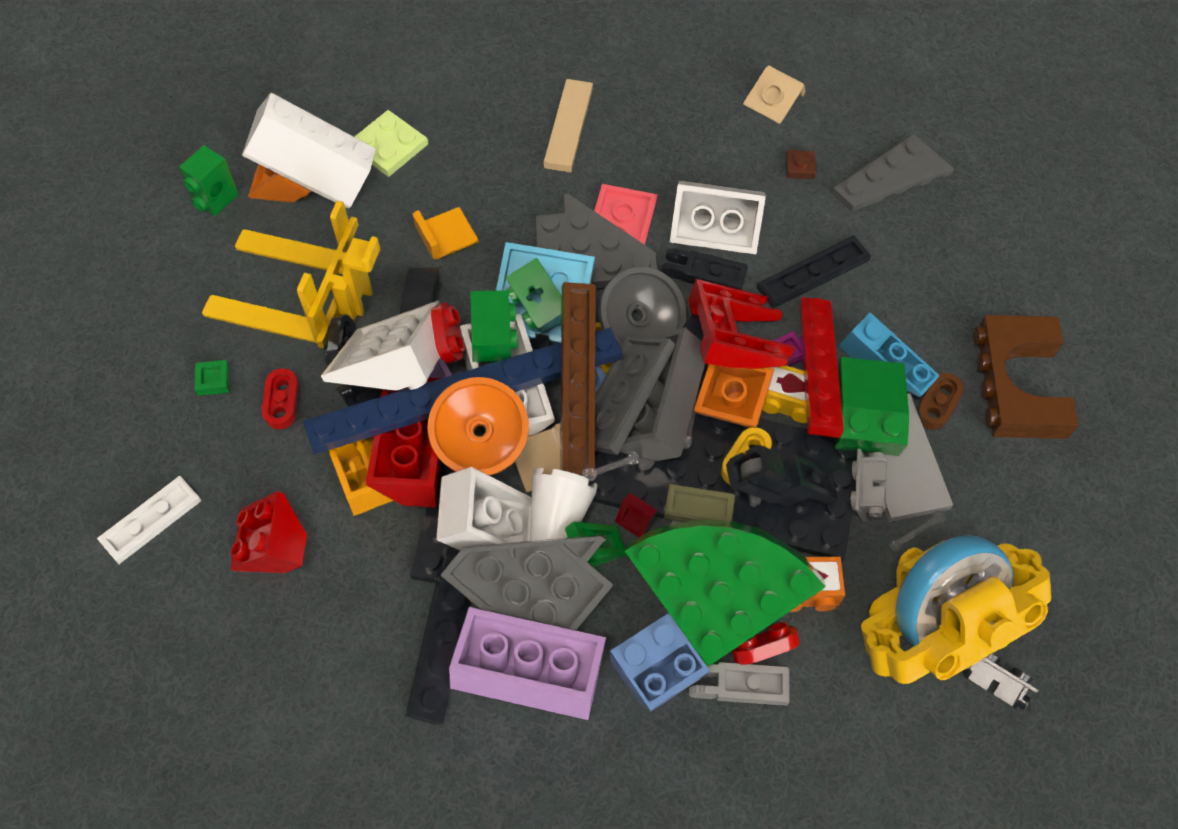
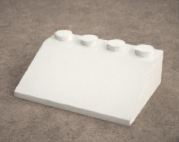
M439 301L357 329L321 375L323 381L396 391L406 387L413 390L426 384L429 375L434 370V366L441 358L436 349L431 320V309L439 305Z

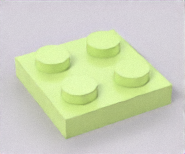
M389 110L355 136V138L376 149L372 165L388 177L428 145L427 137Z

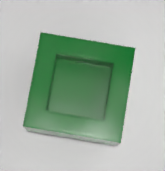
M227 360L195 363L194 390L198 396L230 393V365Z

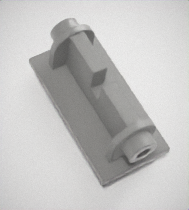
M857 449V461L852 463L853 479L856 480V491L851 492V506L853 511L858 513L861 520L866 521V513H869L870 517L879 518L886 511V487H874V483H886L887 459L884 458V454L881 452H873L871 457H865L862 450Z

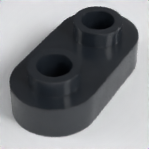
M347 314L333 317L328 326V346L325 352L327 366L330 365L356 331L354 321Z

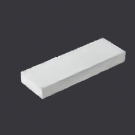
M178 476L97 539L115 561L120 564L201 502V499L183 478Z

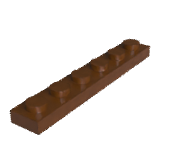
M564 282L561 295L560 470L592 478L595 476L596 284Z

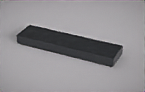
M853 235L758 282L756 288L763 296L768 298L767 302L774 309L870 261L871 255Z

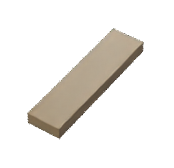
M566 79L544 159V168L572 172L593 91V83Z

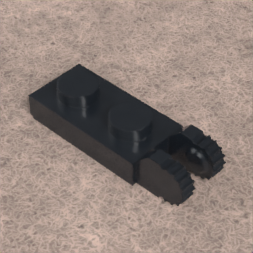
M674 248L667 250L665 257L667 261L674 264H663L661 272L668 277L678 280L683 279L692 283L699 279L742 290L748 268L747 264L693 250L690 252Z

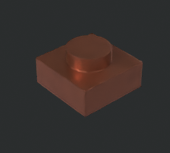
M787 150L786 178L815 179V151Z

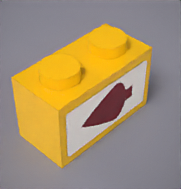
M789 366L769 367L774 369V374L762 410L770 414L781 413L788 415L796 422L807 423L803 370Z

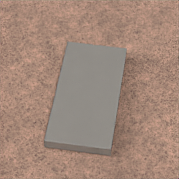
M910 393L907 394L909 405L908 445L899 456L884 454V458L887 459L886 483H875L876 486L886 487L885 513L888 522L947 511L953 507L952 500ZM864 452L865 457H871V453Z

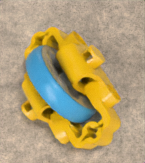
M965 535L943 540L925 551L915 547L908 549L898 562L896 571L897 587L881 595L872 603L869 609L870 617L861 624L865 651L870 657L871 668L874 673L884 677L891 676L899 683H912L930 672L939 680L949 679L993 652L1006 647L1009 643L1033 630L1044 621L1048 613L1047 604L1051 601L1050 573L1042 566L1041 556L1038 552L1031 549H1018L1011 544L995 545L993 542L978 536ZM903 636L913 647L903 651L900 646L899 637Z

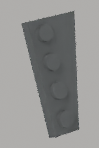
M913 134L834 187L832 194L852 212L882 201L885 197L895 193L898 195L906 192L907 189L919 184L922 186L942 176L944 178L952 175L954 168Z

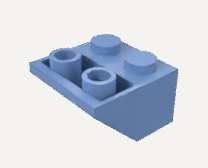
M669 613L610 651L611 664L630 692L649 712L710 672Z

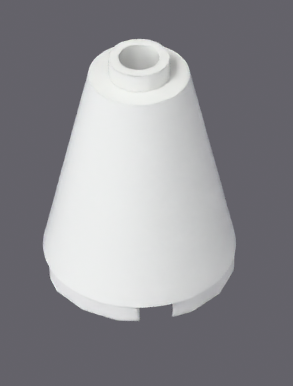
M536 468L532 476L530 541L568 538L565 527L572 522H582L596 495L598 485L594 483L588 486V478L571 472L553 469L552 474L547 475L542 474L544 468Z

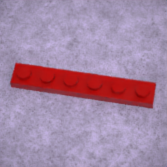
M801 297L799 315L808 434L841 438L844 424L831 301L821 298Z

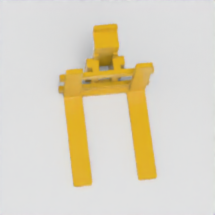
M339 200L336 201L330 215L338 243L336 250L244 229L235 244L236 250L327 271L318 292L311 274L304 273L297 287V293L306 317L215 295L209 297L202 314L204 317L317 343L319 348L324 349L325 345L327 346L328 326L333 317L347 314L355 321L357 315L362 317L364 315L361 298L363 294L372 296L373 293L368 272H371L380 251L378 238L372 236L370 241L353 238L359 226L358 220L355 217H351L350 220L348 219L345 204ZM330 290H332L334 298L325 316L323 306Z

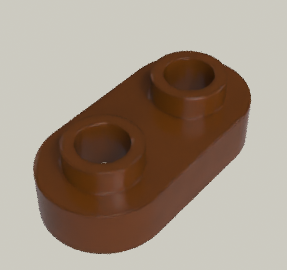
M951 373L939 374L940 376L929 387L918 407L917 412L921 423L928 429L937 430L946 425L963 393L964 386L962 381ZM940 389L947 390L949 392V395L942 393ZM932 412L936 414L937 418L929 416L928 413Z

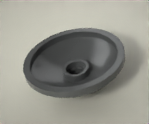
M633 267L620 272L608 282L600 298L599 319L602 330L611 327L620 348L627 336L653 337L681 329L686 323V305L680 289L670 277L654 268ZM633 311L638 313V321L633 319Z

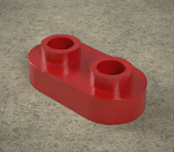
M444 302L431 309V320L437 352L445 363L451 364L463 358L465 343L460 333L459 323L461 318L458 310Z
M276 369L267 376L265 381L262 416L266 424L273 429H285L296 418L299 382L294 372L289 369ZM288 385L287 389L278 390L280 386ZM285 412L284 416L275 418L277 413Z
M785 622L769 626L768 631L754 635L731 651L734 662L740 665L753 664L796 648L800 644L797 628L789 626Z

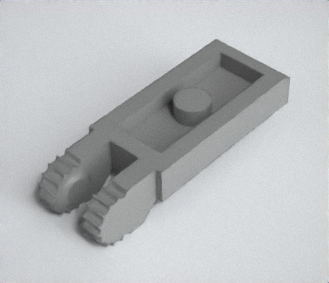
M719 662L718 665L711 664L707 668L710 672L704 676L717 677V686L695 685L689 687V695L694 698H717V701L788 706L789 668Z

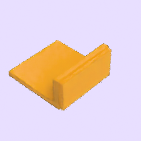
M460 207L424 220L419 210L413 213L415 228L433 260L479 243Z

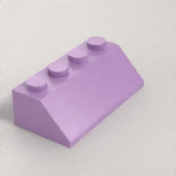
M469 607L449 667L450 689L588 720L606 637Z

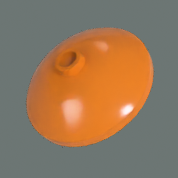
M475 377L452 384L440 394L429 414L428 435L431 446L438 458L455 472L473 467L488 476L497 474L517 460L528 439L529 421L522 400L510 387L494 379ZM479 426L486 429V433L481 437L474 434L475 428Z

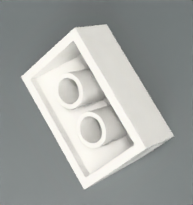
M679 181L670 242L756 254L766 198L765 192Z

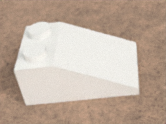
M473 467L443 476L441 480L436 540L458 550L468 546L530 541L532 497Z

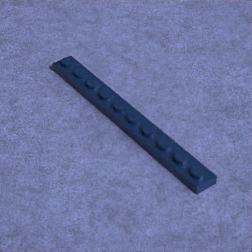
M611 327L596 331L595 367L622 359L623 352ZM561 342L428 382L417 389H405L303 420L313 454L315 455L427 420L440 394L452 384L464 379L475 377L494 379L507 385L514 392L561 378Z

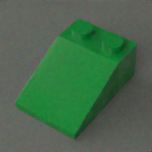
M840 357L839 384L844 430L841 438L835 437L834 449L850 451L861 449L862 452L867 453L881 452L885 455L899 456L908 445L909 405L904 363Z

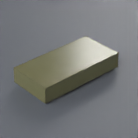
M669 484L664 519L683 522L700 519L732 521L735 494Z

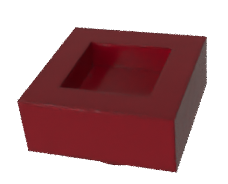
M629 493L623 499L615 522L639 538L648 533L657 510L632 493Z

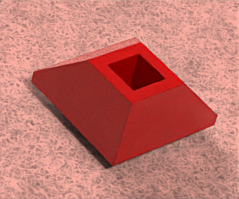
M277 491L241 509L236 520L238 527L236 541L232 545L230 552L232 558L231 571L287 573L302 566L307 533L284 493Z

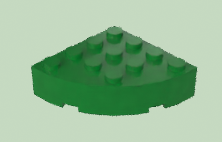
M700 519L676 523L670 526L667 525L628 543L625 549V553L707 667L826 587L823 577L804 556L791 546L758 528L733 521Z

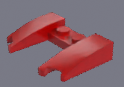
M699 279L695 280L688 298L691 314L699 315L704 335L699 346L703 363L728 368L756 369L786 366L789 360L787 357L793 355L795 346L739 333L735 321H780L783 315L780 309L763 307L768 299L766 296Z

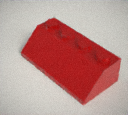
M428 377L427 383L441 378ZM406 387L397 391L382 389L381 397L409 388ZM428 419L374 436L366 486L403 506L437 507L443 462L438 458L431 446L428 435Z

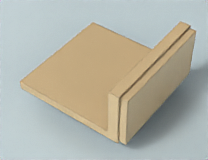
M768 65L743 105L780 124L797 97L805 95V85Z
M560 423L554 425L549 430L529 436L522 453L515 461L526 493L532 491L534 469L544 468L542 474L551 475L553 469L560 470Z

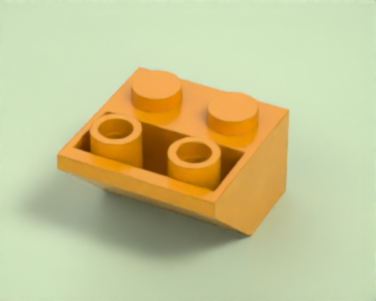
M374 436L328 450L353 516L394 501L366 486Z

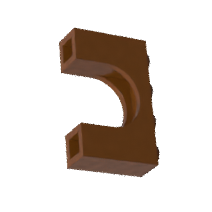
M985 315L979 327H976L974 330V343L979 345L980 348L977 365L978 370L983 371L984 375L981 393L983 398H987L988 408L985 413V421L987 426H991L992 437L1069 439L1079 426L1074 397H1043L1028 394L1020 390L1010 380L1005 365L1006 361L1017 357L1054 358L1063 345L1059 317Z

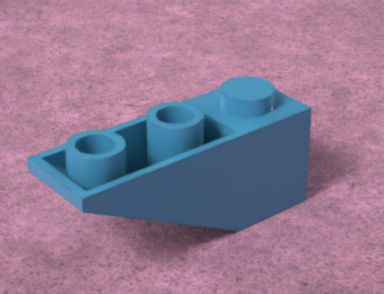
M869 313L839 344V347L851 358L904 363L907 391L918 397H921L940 376L872 313Z

